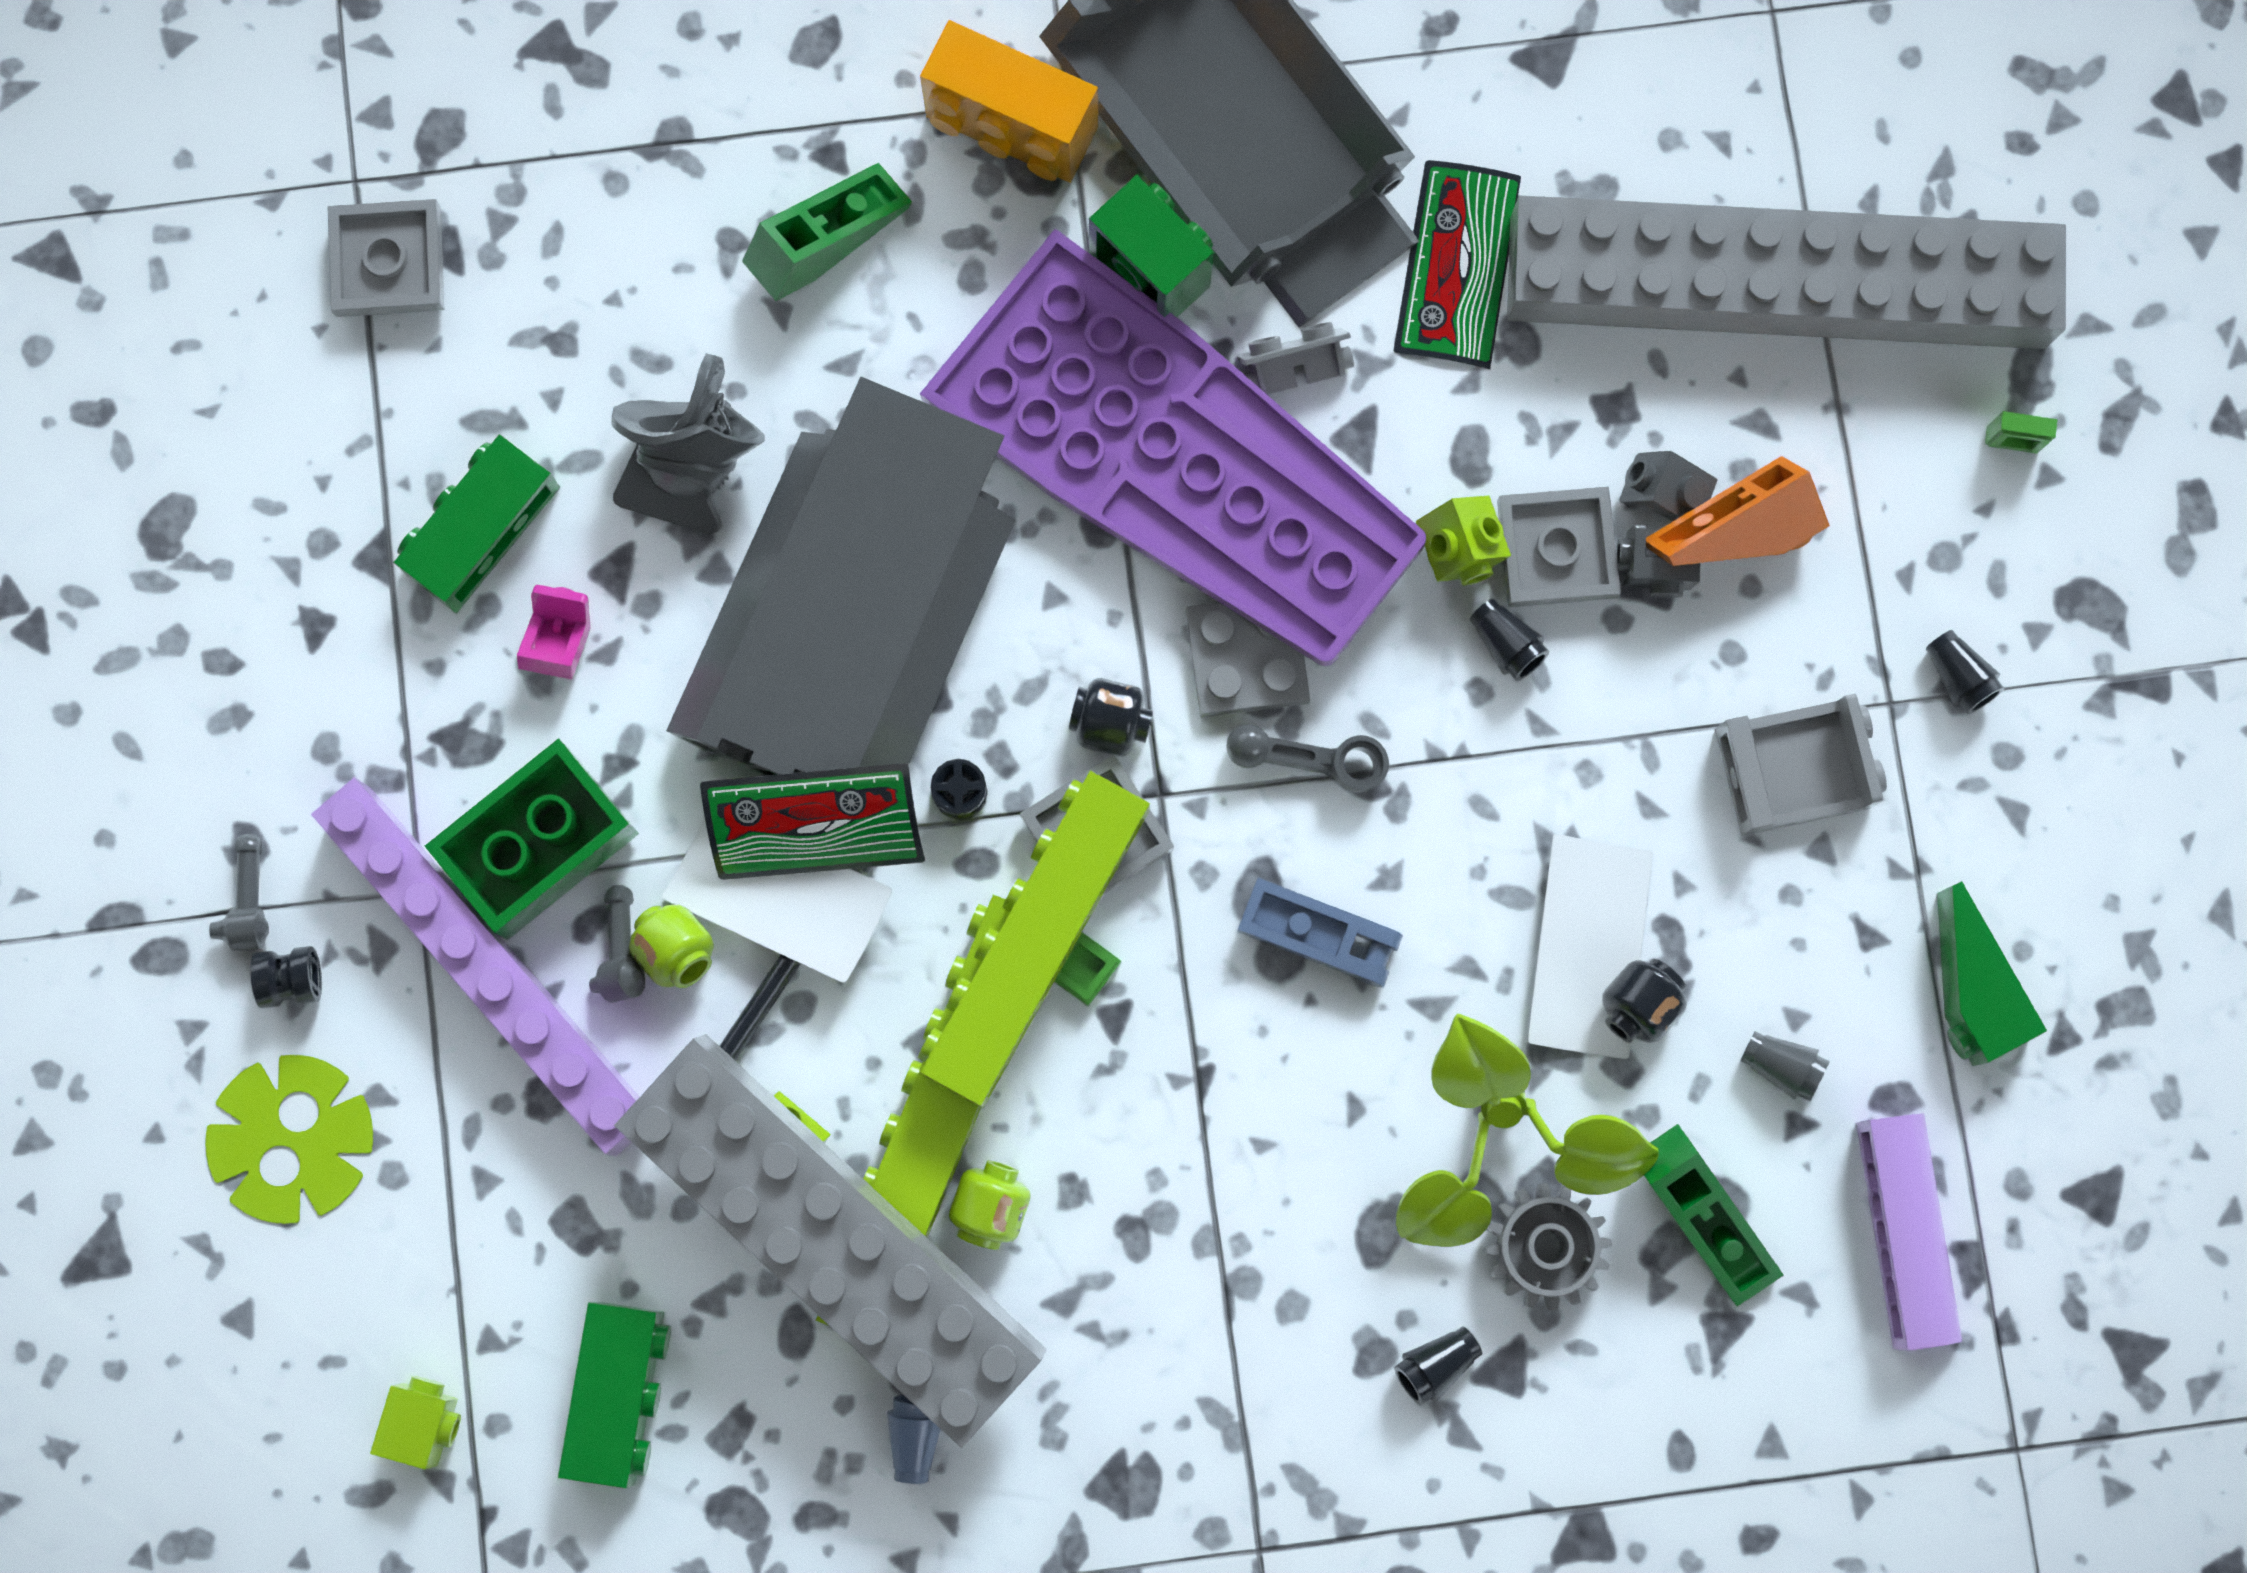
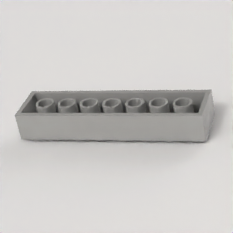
M707 1034L693 1038L614 1125L961 1449L1042 1361L1047 1351L1044 1345Z

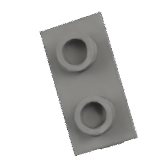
M1332 322L1319 323L1301 329L1302 338L1281 343L1280 336H1271L1248 343L1250 352L1236 356L1237 360L1245 366L1251 364L1252 372L1244 373V375L1269 395L1298 387L1293 368L1295 366L1303 365L1307 384L1344 376L1345 369L1354 367V359L1350 347L1341 348L1339 341L1351 338V334L1342 328L1334 329Z

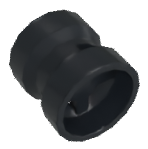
M313 946L294 948L287 955H278L274 951L256 952L253 954L250 967L251 986L259 1008L279 1007L284 1000L295 999L301 1004L319 1002L322 994V972L317 951Z

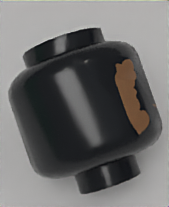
M1096 678L1090 682L1088 688H1078L1068 729L1076 732L1077 742L1081 747L1124 757L1131 752L1135 741L1146 743L1153 710L1143 708L1144 694L1139 687L1104 678Z
M1651 959L1649 962L1642 960L1632 961L1627 964L1603 992L1602 1004L1609 1015L1605 1023L1616 1036L1625 1042L1631 1043L1635 1038L1647 1043L1658 1042L1686 1010L1687 999L1683 993L1686 989V984L1678 973L1658 959Z

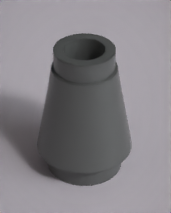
M1754 1031L1740 1060L1795 1100L1798 1095L1810 1102L1830 1063L1829 1060L1817 1055L1819 1049L1763 1035Z

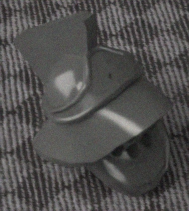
M708 353L705 354L700 364L689 402L637 400L627 401L613 407L611 426L619 434L637 444L613 493L615 505L709 535L718 532L722 528V521L711 496L717 489H721L720 485L725 484V479L729 480L728 475L734 471L737 460L765 442L764 433L735 411L731 404L724 400L723 393H718L725 375L722 357Z

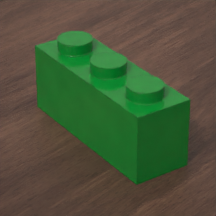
M500 434L491 444L486 442L474 452L468 463V469L470 470L456 486L450 485L441 492L434 502V513L421 529L416 527L403 538L397 550L399 556L393 562L405 575L456 614L560 489V485L549 471Z
M588 1302L558 1478L627 1489L636 1484L637 1475H646L651 1455V1441L643 1440L647 1417H656L661 1396V1383L653 1382L657 1359L665 1360L671 1336V1326L663 1324L664 1311L604 1302Z

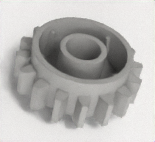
M1547 1183L1537 1184L1536 1198L1531 1199L1524 1189L1515 1191V1199L1518 1206L1513 1208L1506 1203H1499L1496 1208L1504 1218L1502 1224L1490 1223L1487 1228L1488 1232L1497 1236V1244L1484 1247V1254L1498 1256L1499 1264L1489 1271L1491 1277L1506 1275L1509 1281L1503 1292L1507 1296H1512L1521 1289L1524 1290V1306L1533 1308L1540 1296H1544L1548 1310H1558L1559 1296L1563 1295L1571 1305L1581 1303L1578 1289L1583 1286L1586 1289L1596 1291L1599 1285L1592 1275L1595 1270H1608L1610 1266L1607 1261L1600 1258L1601 1249L1612 1246L1611 1239L1600 1238L1598 1228L1606 1222L1604 1216L1590 1217L1587 1210L1592 1201L1588 1197L1582 1198L1576 1203L1570 1201L1571 1190L1565 1186H1561L1555 1197H1551ZM1544 1230L1556 1234V1237L1560 1240V1254L1551 1263H1545L1540 1260L1534 1249L1537 1236Z

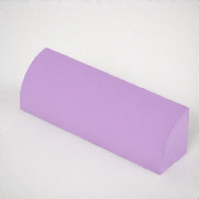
M1921 1113L1856 1122L1893 1349L1909 1351L1962 1342L1925 1115Z

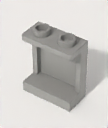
M1856 693L1844 695L1834 702L1749 719L1748 715L1727 719L1715 729L1741 836L1867 810L1883 801L1882 792H1885L1887 789L1886 774L1880 760L1873 759L1868 740L1873 736L1872 719L1867 707L1860 706Z

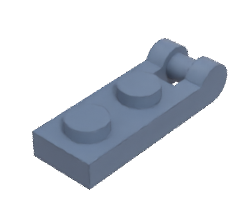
M1261 878L1256 880L1237 930L1238 933L1384 988L1390 973L1389 970L1385 969L1392 951H1398L1403 938V934L1394 929ZM1356 936L1371 942L1365 960L1349 954Z

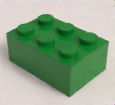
M558 738L424 846L492 931L509 940L634 839L639 832L571 749Z

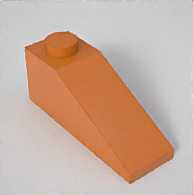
M1780 456L1646 537V547L1672 566L1780 555L1805 546L1814 535L1830 525L1810 471Z

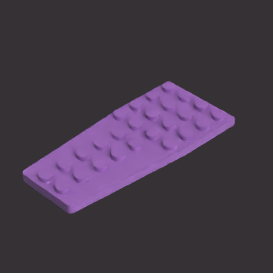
M1057 229L1052 231L919 393L921 400L929 405L1005 435L996 456L1047 495L1321 666H1330L1338 659L1425 546V532L1189 326L1172 313L1163 317L1157 311V302L1142 291H1137L1127 280Z

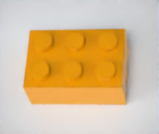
M948 19L920 74L926 117L930 119V123L947 135L958 136L959 133H962L977 140L979 146L984 151L995 157L1005 159L1010 155L1027 163V167L1031 172L1043 179L1055 181L1058 177L1071 183L1098 130V87Z

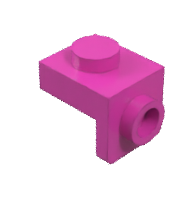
M537 584L531 593L533 613L517 653L518 669L572 680L591 629L588 596L565 587L554 588Z

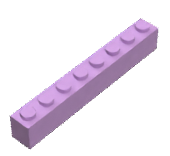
M353 777L312 812L311 816L604 1154L615 1157L619 1155L632 1142L614 1125L640 1096L505 941L492 931L458 887L369 786Z

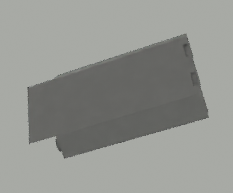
M1068 0L1039 35V38L1066 73L1098 87L1099 116L1149 181L1158 184L1171 197L1175 204L1173 211L1187 225L1193 221L1208 234L1213 242V247L1211 248L1214 251L1213 264L1228 284L1234 287L1252 280L1255 284L1264 282L1299 328L1419 243L1413 231L1385 197L1404 180L1405 176L1401 171L1416 156L1293 0Z
M860 376L836 430L826 429L824 434L801 431L666 731L706 753L738 761L765 776L907 763L909 765L1016 521L997 508L1000 501L996 497L981 490L1005 435Z

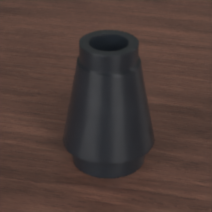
M1494 598L1477 608L1469 619L1475 626V630L1503 675L1510 674L1515 681H1520L1530 675L1549 655V650L1543 645L1545 638L1504 606H1500Z
M1954 630L1943 633L1926 647L1925 650L1931 656V660L1954 707L1961 705L1967 714H1972L1981 709L2005 689L1998 680L2001 673L1962 638H1959Z
M1462 1326L1455 1332L1452 1331L1403 1353V1361L1394 1367V1371L1402 1387L1417 1404L1422 1405L1429 1399L1437 1402L1474 1363V1360L1483 1353L1473 1334L1466 1327Z

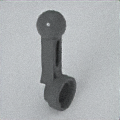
M1243 724L1236 727L1229 734L1226 742L1229 758L1233 763L1242 768H1254L1265 762L1323 773L1336 780L1346 790L1356 793L1367 792L1377 787L1385 779L1389 769V758L1383 745L1376 739L1365 735L1350 737L1337 748L1329 749L1268 737L1267 733L1259 726ZM1358 750L1369 756L1373 768L1368 779L1356 780L1346 772L1344 760L1348 752Z

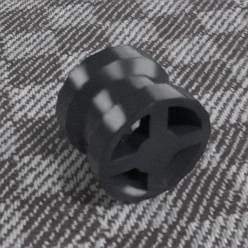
M953 759L946 761L936 769L931 779L930 789L934 803L939 811L950 819H970L981 812L986 804L988 790L984 774L977 765L969 760Z

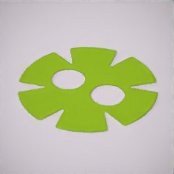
M281 1055L279 1057L278 1089H275L262 1064L258 1062L240 1072L225 1087L216 1100V1105L241 1121V1124H209L206 1128L205 1146L208 1166L216 1183L248 1171L246 1177L230 1196L229 1201L244 1213L263 1221L282 1224L298 1223L300 1221L301 1189H304L314 1209L320 1216L339 1206L354 1191L363 1178V1173L339 1157L338 1153H371L373 1147V1125L371 1113L363 1095L355 1096L333 1107L330 1106L348 1082V1075L334 1065L318 1058L305 1055ZM294 1092L310 1094L314 1097L319 1107V1115L314 1125L301 1132L287 1129L279 1117V1108L282 1101ZM275 1146L291 1148L297 1154L300 1161L298 1175L291 1183L284 1186L269 1184L264 1180L260 1172V1162L263 1155Z

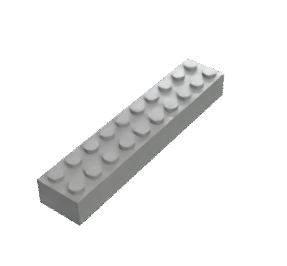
M1519 195L1510 217L1507 321L2046 349L2066 330V224Z

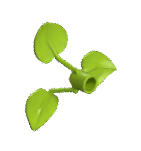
M1458 1013L1453 1018L1449 1032L1434 1057L1431 1067V1081L1435 1092L1448 1103L1461 1108L1481 1106V1112L1478 1114L1479 1126L1469 1174L1463 1183L1456 1175L1446 1170H1436L1415 1180L1405 1191L1396 1212L1397 1231L1401 1238H1405L1412 1243L1437 1247H1454L1474 1241L1487 1230L1492 1217L1491 1202L1485 1194L1473 1190L1479 1180L1486 1140L1491 1124L1498 1128H1511L1517 1125L1524 1115L1529 1116L1550 1151L1561 1155L1554 1166L1557 1181L1570 1190L1586 1195L1609 1194L1637 1182L1657 1161L1659 1155L1658 1148L1652 1145L1629 1122L1602 1114L1590 1115L1576 1121L1566 1130L1563 1139L1564 1143L1559 1142L1537 1111L1536 1101L1525 1096V1090L1531 1078L1530 1065L1525 1054L1498 1031L1475 1019Z

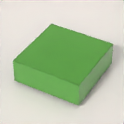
M2002 411L1987 426L1985 444L1988 447L2037 454L2056 438L2058 419Z
M1082 932L1054 983L1089 1007L1122 961Z

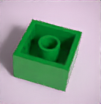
M1136 174L1089 217V253L1127 280L1137 291H1142L1157 302V311L1163 317H1166L1169 313L1178 317L1210 288L1214 251L1211 249L1213 242L1197 223L1191 221L1187 225L1173 211L1175 204L1163 188L1156 183L1148 186Z

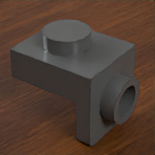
M1671 450L1638 453L1626 472L1625 485L1619 500L1628 507L1648 506L1669 520L1675 521L1711 499L1718 479Z
M1634 524L1627 531L1626 538H1619L1616 553L1618 570L1624 571V587L1650 588V596L1679 598L1683 597L1684 590H1690L1700 582L1701 563L1672 566L1662 558L1645 557L1646 525Z

